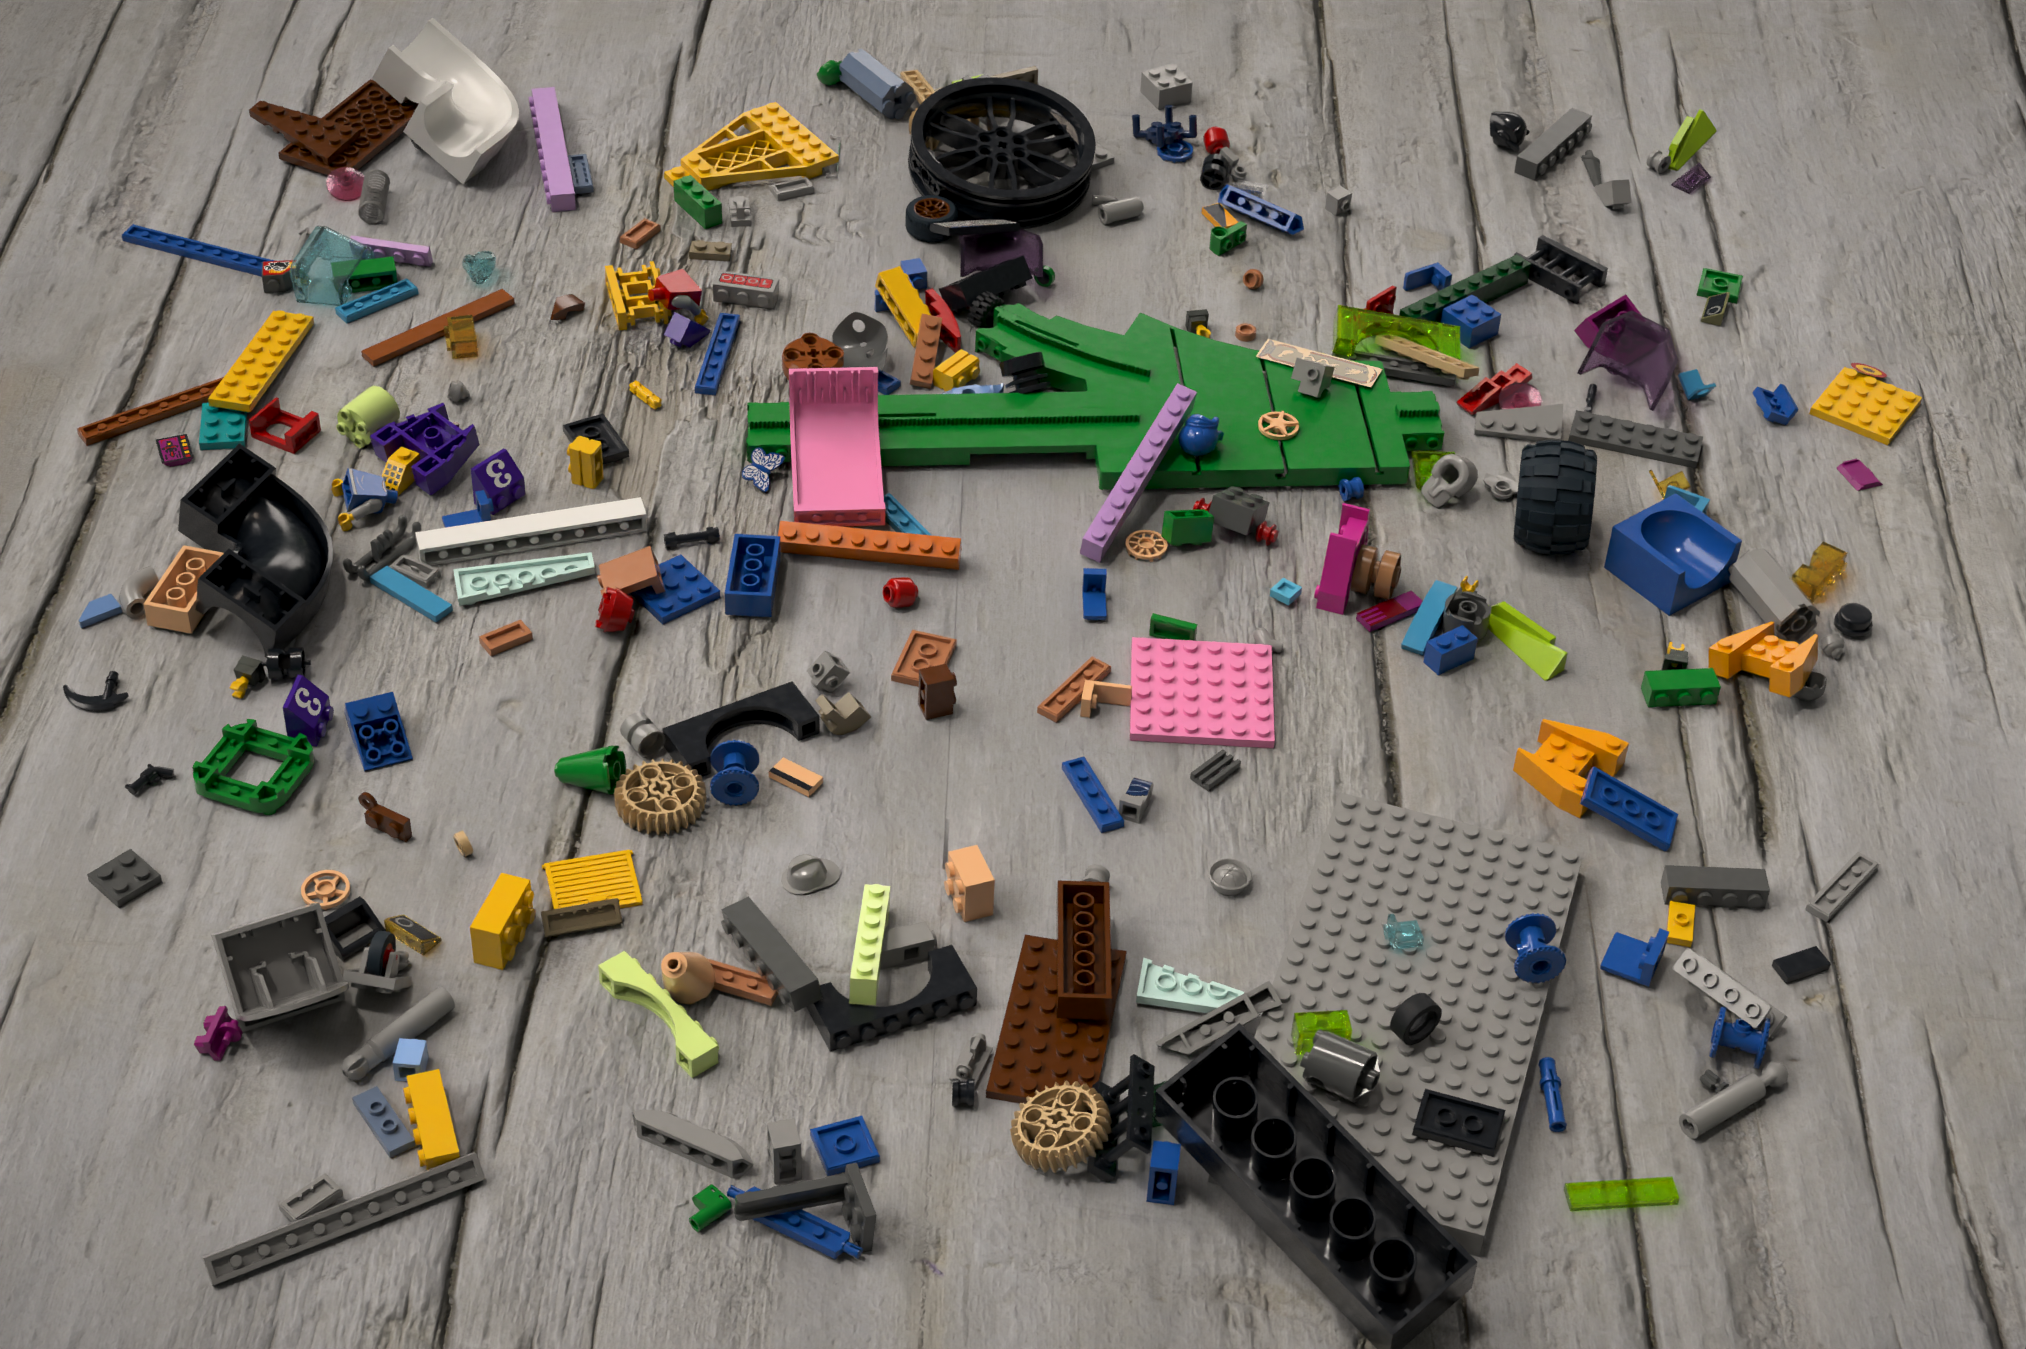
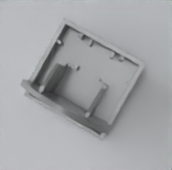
M315 902L211 934L235 1017L239 1022L238 1026L242 1029V1032L346 999L344 991L349 989L348 982L342 979L320 903Z

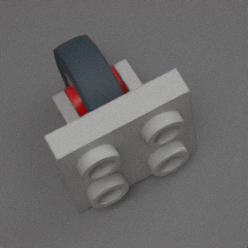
M378 931L374 935L370 947H365L360 968L344 970L343 981L351 982V987L367 989V987H377V992L387 994L401 992L402 988L410 987L412 976L398 974L400 952H395L396 939L394 934Z

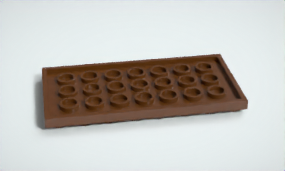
M370 79L322 117L325 120L360 129V137L337 158L327 165L321 157L316 158L308 149L303 150L291 142L278 152L279 159L345 181L403 133L419 103L408 99L401 104L376 81Z
M1032 935L1024 936L986 1089V1098L1026 1104V1097L1033 1098L1036 1095L1035 1090L1042 1092L1045 1090V1085L1048 1088H1052L1055 1086V1082H1057L1059 1086H1063L1067 1080L1070 1086L1077 1081L1080 1086L1087 1084L1089 1088H1092V1085L1100 1080L1127 951L1111 949L1112 1002L1110 1020L1057 1018L1056 939Z

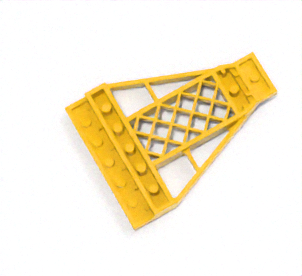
M777 102L742 113L681 159V166L665 171L664 179L674 187V180L691 175L707 190H714L737 182L795 176L811 179L822 175L823 167L839 162V155ZM742 125L751 132L743 136H737L733 133ZM724 138H727V139H728V141L719 143V142L722 141ZM785 164H788V165L790 166V167L776 168V167H779V166H782V165H785Z

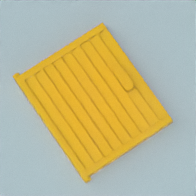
M629 849L544 863L542 870L545 869L553 908L558 909L613 898L619 899L620 909L643 905L631 857L633 851Z

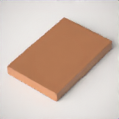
M912 630L891 674V681L919 687V669L947 664L948 666L957 646V639Z

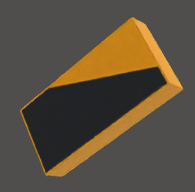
M1220 203L1202 207V214L1215 227L1221 226L1228 229L1238 223Z

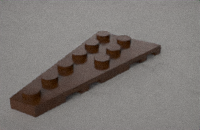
M259 101L249 109L250 117L264 126H271L277 134H284L285 139L303 150L308 149L314 157H321L327 165L360 137V129L301 113L300 111H294L283 106L270 104L266 101Z

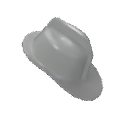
M802 854L792 859L788 868L782 874L781 882L787 892L795 895H804L835 884L839 880L841 872L839 867L828 859Z

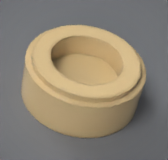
M461 830L455 833L453 839L461 855L466 857L472 854L473 848L464 831Z

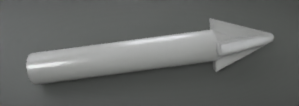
M308 227L298 233L300 238L291 260H300L307 241H311Z

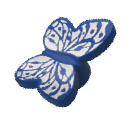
M755 448L751 455L752 463L742 470L741 476L745 480H753L754 486L766 493L769 489L770 471L777 469L783 463L785 457L773 452L766 455L762 448Z

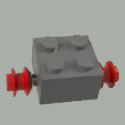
M1230 487L1213 495V499L1209 504L1205 503V498H1201L1193 506V510L1205 509L1212 514L1215 524L1244 535L1254 532L1257 542L1264 539L1267 546L1271 542L1274 543L1279 534L1275 524L1268 527L1267 521H1265L1270 502L1263 500V497L1260 495L1243 493V489L1238 487Z

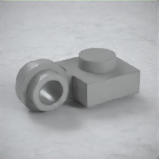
M1227 146L1222 148L1219 154L1228 161L1227 174H1231L1234 181L1241 182L1247 175L1245 167L1237 164L1239 158Z

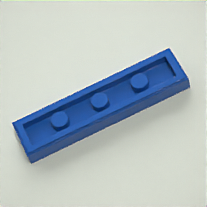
M1080 757L1062 762L1063 772L1100 832L1104 833L1124 827V819L1086 758Z

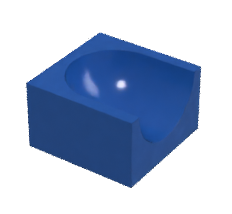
M1675 493L1613 526L1604 568L1668 616H1671L1731 583V574L1728 569L1733 563L1737 562L1742 540Z

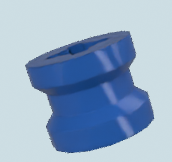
M1354 477L1349 481L1347 479L1340 480L1339 491L1343 501H1349L1353 497L1356 499L1363 498L1364 487L1359 477Z

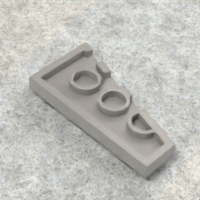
M1563 404L1476 412L1474 435L1529 441L1561 440Z

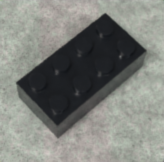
M1023 255L1003 261L939 288V291L950 310H955L956 313L973 307V301H977L976 297L981 296V293L991 292L996 296L1005 295L1013 289L1026 286L1025 281L1032 279V275Z

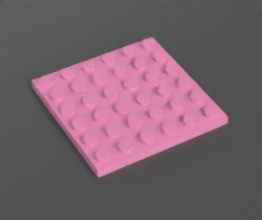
M1132 637L1131 741L1274 748L1271 645Z

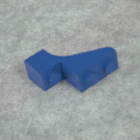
M921 259L901 261L900 267L909 276L912 286L917 290L926 289L928 271ZM876 289L874 294L875 312L890 310Z

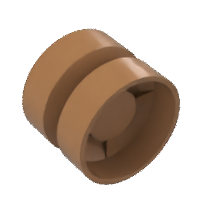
M1363 544L1356 560L1351 591L1367 594L1372 583H1374L1375 597L1386 600L1391 599L1401 574V553L1386 550L1381 561H1378V548Z

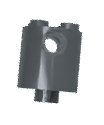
M1319 1029L1314 1036V1045L1311 1052H1306L1302 1057L1300 1067L1305 1068L1302 1077L1305 1081L1353 1103L1358 1102L1363 1095L1372 1092L1378 1083L1380 1070L1377 1053L1332 1032Z

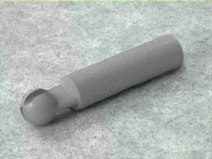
M442 987L436 988L370 1038L367 1044L354 1054L347 1056L342 1063L344 1076L349 1080L364 1078L375 1066L385 1062L395 1054L399 1038L415 1039L453 1010L455 1002L450 993Z
M1774 1061L1767 1063L1762 1068L1761 1076L1748 1074L1683 1113L1679 1117L1682 1131L1692 1139L1699 1137L1763 1098L1766 1094L1765 1087L1784 1085L1788 1079L1787 1068L1782 1063Z

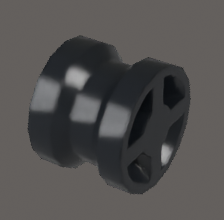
M953 1078L952 1106H958L960 1103L974 1106L975 1079L960 1081L957 1078Z

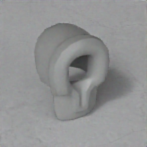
M1456 454L1444 455L1433 466L1432 476L1425 482L1421 491L1433 506L1439 508L1452 497H1461L1471 490L1477 482L1478 470L1474 463L1467 458Z

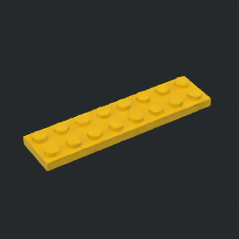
M281 310L273 311L208 398L209 406L251 412L314 325V317L301 313H287Z

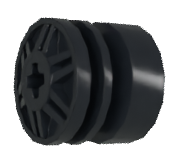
M1042 352L1026 354L999 363L1002 377H1013V381L1007 383L1005 388L1015 387L1016 390L1009 393L1043 392L1051 388L1050 382L1040 383V380L1048 377V373H1037L1038 369L1045 366Z

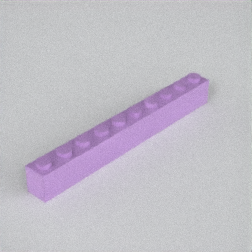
M555 87L532 89V96L529 97V107L542 180L544 182V191L546 193V203L551 204L552 212L576 210L575 192Z
M1177 383L1082 539L1080 554L1099 563L1101 562L1193 410L1197 395L1196 391Z

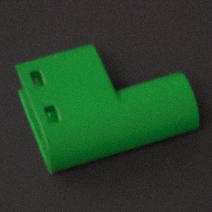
M710 1184L692 1197L694 1205L700 1211L689 1218V1223L695 1231L699 1232L732 1209V1204L727 1196Z

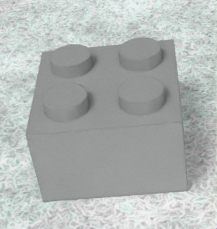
M1169 64L1142 72L1140 92L1160 110L1164 109L1166 105H1172L1173 107L1191 102L1193 82L1175 64Z

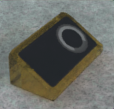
M404 914L384 920L386 932L394 934L396 939L423 956L442 941L441 937Z

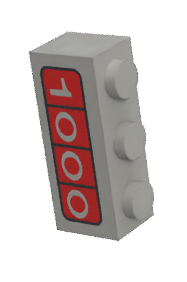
M719 270L713 282V301L774 309L779 297V278Z

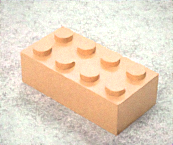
M183 545L143 604L147 625L192 634L204 616L195 610L198 578L224 553Z

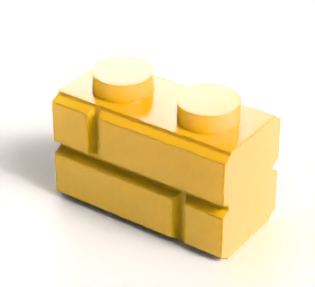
M962 349L933 369L934 386L944 389V391L965 386L967 382L979 376V358L972 354L969 355L968 352Z
M583 436L577 437L567 448V455L570 456L568 472L571 473L573 484L584 485V487L594 489L604 479L602 445L600 441L589 440V438Z

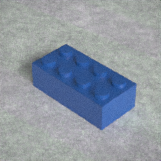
M734 535L724 593L725 615L772 617L781 558L780 536Z

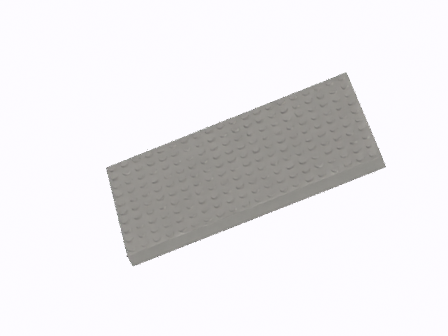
M1339 792L1272 984L1282 1005L1262 1013L1254 1038L1469 1254L1480 1257L1551 979L1543 983H1527L1519 979L1514 970V963L1518 953L1517 950L1507 944L1505 931L1512 921L1520 918L1522 915L1525 916L1532 913L1544 914L1549 916L1556 925V935L1547 945L1560 949L1584 853ZM1418 993H1426L1442 1009V1016L1434 1031L1427 1038L1417 1044L1406 1045L1390 1029L1392 1016L1406 999ZM1319 1029L1332 1032L1377 1053L1380 1070L1378 1083L1372 1092L1363 1095L1358 1102L1353 1103L1305 1081L1302 1077L1305 1069L1300 1067L1302 1057L1306 1052H1311L1314 1045V1036ZM1429 1089L1506 1110L1494 1157L1412 1135L1424 1090ZM1209 1175L1208 1182L1219 1185V1184Z

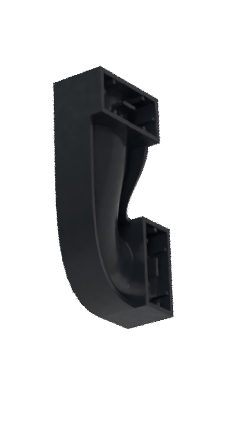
M239 443L180 500L178 531L206 550L224 553L198 578L195 610L204 615L214 606L232 612L255 632L263 646L264 657L267 658L269 648L285 649L303 631L320 609L329 587L333 562V545L328 528L315 509L294 489L276 477V467Z

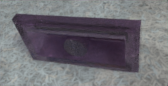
M1698 163L1671 185L1690 194L1708 181L1711 176Z

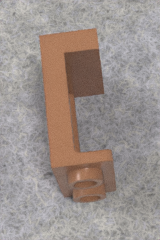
M651 546L599 565L600 575H597L601 588H604L600 590L602 596L603 593H606V587L614 589L618 587L626 594L652 585L656 594L665 591L659 563Z

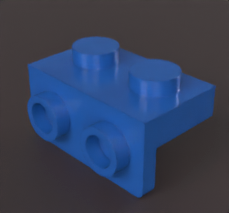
M1780 384L1774 392L1758 386L1752 392L1757 400V405L1761 407L1764 413L1763 416L1770 422L1775 421L1787 425L1798 412V407L1784 384Z

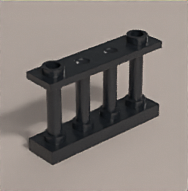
M1544 235L1538 238L1536 252L1530 256L1525 257L1517 252L1514 254L1521 256L1531 263L1529 280L1575 304L1579 303L1583 287L1591 283L1601 288L1606 282L1607 267ZM1543 258L1549 262L1542 266L1535 261ZM1559 266L1565 271L1558 274L1552 271V269ZM1574 274L1582 279L1575 283L1568 278Z
M1135 1054L1130 1056L1129 1075L1115 1086L1110 1087L1100 1080L1092 1085V1088H1095L1097 1093L1101 1094L1107 1104L1112 1124L1110 1125L1111 1133L1107 1134L1108 1141L1102 1142L1103 1150L1096 1149V1157H1088L1087 1171L1108 1183L1116 1178L1117 1159L1130 1149L1135 1147L1146 1154L1151 1152L1155 1066ZM1129 1089L1128 1096L1120 1101V1095ZM1128 1110L1127 1118L1118 1123L1119 1116ZM1126 1132V1139L1117 1145L1118 1137Z

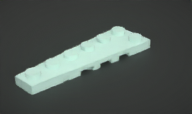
M592 552L459 568L453 569L458 603L461 606L473 605L478 601L595 574V566Z

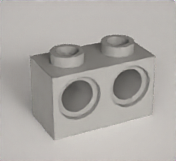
M795 1119L777 1120L767 1123L768 1161L774 1184L802 1179L801 1141Z

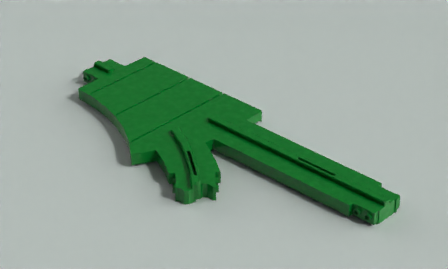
M1020 303L1001 305L994 309L993 328H979L976 330L975 352H984L1001 362L1030 353L1042 352L1045 366L1038 369L1037 373H1048V377L1040 380V383L1050 382L1052 387L1068 392L878 395L881 466L970 465V454L1086 452V459H1095L1099 489L1112 490L1175 386L1177 383L1180 384L1174 347L1177 348L1184 386L1197 392L1194 408L1190 416L1200 414L1210 420L1215 416L1218 417L1219 425L1217 429L1222 431L1224 436L1222 440L1217 442L1213 451L1203 456H1197L1200 472H1197L1195 457L1182 450L1178 441V433L1145 489L1339 485L1340 480L1347 479L1349 481L1354 477H1359L1363 485L1406 484L1410 469L1407 451L1442 450L1445 433L1442 431V423L1439 416L1440 406L1436 401L1433 391L1390 392L1381 361L1350 360L1383 369L1372 387L1357 384L1380 471L1375 472L1376 466L1355 384L1332 377L1329 388L1326 387L1323 390L1321 397H1314L1298 392L1301 381L1291 378L1294 367L1256 357L1260 350L1197 335L1176 328L1141 312L1125 335L1086 326L1057 315L1048 319ZM1263 371L1266 372L1274 412L1284 411V413L1295 417L1299 422L1298 433L1290 439L1281 440L1288 469L1285 477H1277V473H1284V464L1278 440L1264 436L1258 429L1260 417L1272 412ZM789 402L747 403V461L752 463V452L755 448L760 447L765 451L766 455L772 452L778 453L785 457L783 462H791ZM1263 421L1262 423L1263 428H1266L1270 425V423L1266 421ZM1287 427V433H1291L1295 427Z

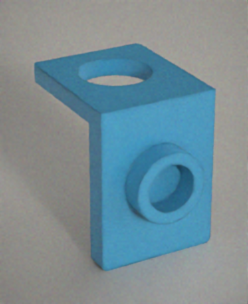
M1697 369L1682 372L1678 375L1688 400L1704 397L1716 387L1715 383L1704 385Z

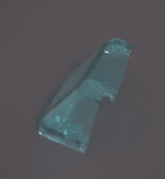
M316 226L290 267V276L296 301L298 303L334 306L345 304L352 295V288L348 283L349 278L361 260L374 259L373 251H371L369 246L327 226Z

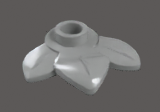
M1507 471L1498 477L1488 473L1485 474L1483 481L1497 499L1504 500L1510 498L1512 494L1518 493L1519 481H1514L1510 472Z

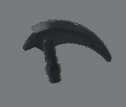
M110 671L106 677L103 695L84 696L72 691L68 685L63 686L67 700L75 707L86 711L111 710L115 708V705L129 697L127 692L121 694L114 693L119 676L116 671Z

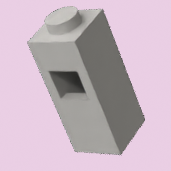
M926 921L885 931L880 970L928 958V952L934 950V946L937 945V938L934 930L930 931Z

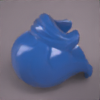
M1200 414L1190 416L1178 436L1179 445L1182 450L1192 456H1203L1213 451L1217 442L1222 440L1224 433L1217 429L1219 418L1215 416L1210 420Z

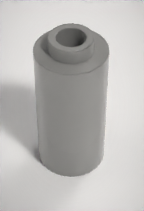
M1134 196L1099 205L1098 216L1103 224L1140 216L1144 205L1141 199Z

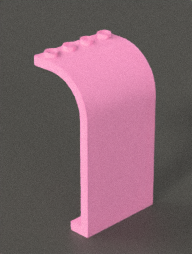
M878 367L789 369L794 522L830 526L885 525V503L878 425Z

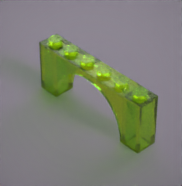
M1343 305L1337 306L1333 319L1332 353L1353 357L1359 342L1370 336L1384 334L1408 339L1460 360V326Z

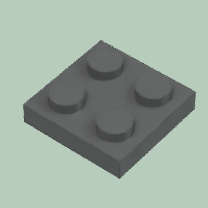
M132 849L127 850L87 874L89 882L118 908L162 882L161 875Z

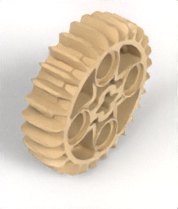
M663 758L661 762H655L654 759L651 760V763L643 761L642 766L634 764L633 770L626 769V775H620V780L616 782L614 798L618 816L623 819V823H629L630 828L637 826L638 832L645 829L648 835L651 831H656L657 835L662 831H666L669 835L670 830H675L678 833L679 827L687 829L688 823L695 824L696 818H701V812L705 810L707 800L705 782H703L702 776L698 775L696 769L692 770L690 765L683 767L682 761L677 764L674 763L673 759L670 762H665Z
M1067 1080L1063 1086H1059L1057 1082H1055V1086L1052 1088H1048L1045 1085L1044 1091L1038 1092L1035 1090L1036 1095L1033 1098L1027 1096V1103L1019 1104L1021 1111L1014 1112L1015 1119L1011 1120L1012 1128L1010 1132L1015 1150L1027 1165H1032L1035 1170L1041 1167L1044 1173L1049 1168L1054 1173L1057 1172L1058 1168H1063L1067 1172V1167L1071 1165L1077 1169V1163L1081 1161L1087 1164L1086 1158L1089 1156L1096 1157L1095 1150H1103L1102 1142H1107V1134L1111 1133L1110 1125L1112 1121L1110 1111L1103 1097L1097 1093L1095 1088H1089L1087 1084L1080 1086L1077 1081L1072 1086H1070ZM1091 1110L1093 1114L1087 1113V1111ZM1029 1139L1035 1140L1034 1143H1030Z

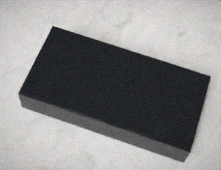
M1817 946L1774 959L1772 967L1786 984L1829 970L1831 965Z

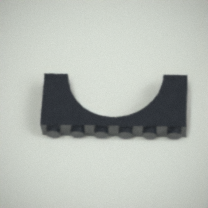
M791 681L662 728L665 735L663 746L676 764L682 761L683 767L690 765L692 770L696 769L698 775L704 777L711 774V756L708 748L723 732L741 725L765 724L781 728L800 741L820 733V716L794 682Z
M949 945L928 952L930 980L918 995L908 1001L880 1007L849 1004V999L839 993L832 983L829 982L820 985L823 999L806 1008L831 1052L977 1006V986L953 945Z

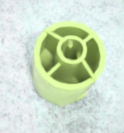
M371 386L339 410L336 428L341 435H346L353 441L356 447L363 448L371 443L370 435L385 425L394 421L396 423L399 420L400 410L393 396L386 390L378 386Z

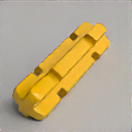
M635 380L629 384V390L651 408L656 410L662 406V399L639 381Z

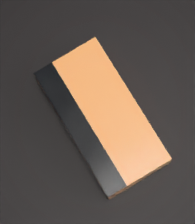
M784 757L769 770V778L807 797L811 796L823 784L822 776Z

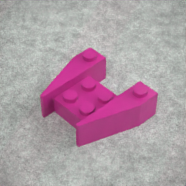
M1346 503L1342 504L1338 534L1330 533L1320 585H1317L1314 598L1317 599V609L1343 615L1349 601L1352 576L1359 551L1363 544L1368 545L1370 509Z

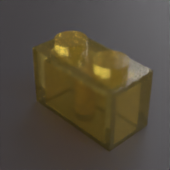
M473 316L447 317L448 326H444L447 351H451L452 359L478 357Z

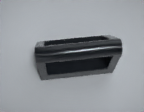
M361 896L324 917L335 955L341 960L370 945L378 931H386ZM364 922L373 929V931L344 948L337 940L338 937Z

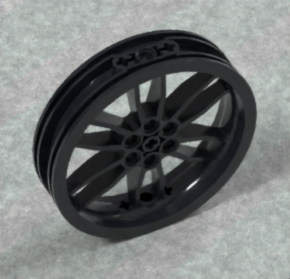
M986 77L969 79L939 89L919 106L912 120L908 169L913 184L922 196H941L953 202L957 207L958 220L1003 219L1020 223V229L1035 228L1065 217L1076 209L1085 198L1090 186L1092 164L1095 155V135L1085 115L1069 100L1050 89L1034 83L1010 78ZM987 117L988 131L966 119ZM994 117L1009 118L1007 126H998ZM1015 120L1035 125L1020 133L1013 132ZM932 137L957 150L934 157L927 149L926 142ZM1068 148L1074 155L1077 165L1075 168H1071L1046 155ZM956 167V168L951 169V170H949V171L946 170V168ZM983 172L990 173L988 187L966 181ZM1016 174L1039 187L1017 190ZM996 179H1005L1009 190L995 189Z

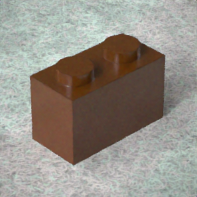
M947 664L919 669L918 705L926 720L953 714V704H956L954 686H957V679L955 673L950 672Z

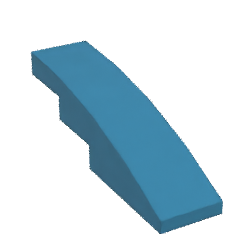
M1438 580L1434 582L1401 643V649L1424 655L1427 641L1433 639L1438 627H1441L1446 599L1456 593V586Z

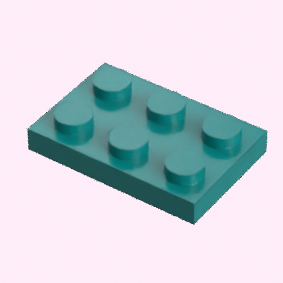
M202 403L199 436L200 450L234 449L239 443L245 447L248 412L209 406V403Z

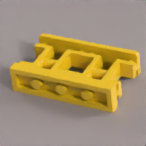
M650 261V267L647 268L646 265H641L642 271L623 273L621 267L614 271L613 265L605 266V282L619 331L627 330V323H630L631 326L635 325V319L654 317L656 323L663 319L664 324H668V316L672 315L671 310L666 309L659 300L657 305L655 301H650L648 295L629 297V295L648 294L649 289L655 288L656 278L661 274L660 269L655 267L654 261Z

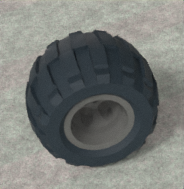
M1552 439L1537 441L1535 445L1527 444L1522 449L1513 536L1517 545H1525L1528 550L1553 555L1574 553L1575 550H1584L1588 546L1597 473V455L1594 450L1585 449L1584 445L1572 441Z

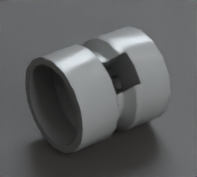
M642 712L629 715L621 725V735L632 744V747L642 757L653 756L664 745L665 735Z

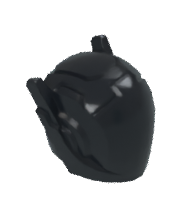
M1492 112L1490 117V136L1493 137V143L1518 152L1520 150L1519 145L1522 144L1525 136L1530 133L1527 130L1524 119L1513 112Z

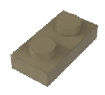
M703 240L691 241L689 259L730 261L732 243L721 241L705 242Z

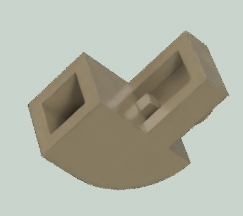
M850 692L843 696L835 705L823 694L815 700L821 708L818 711L821 715L820 718L831 733L835 735L853 732L871 718V715L862 703Z

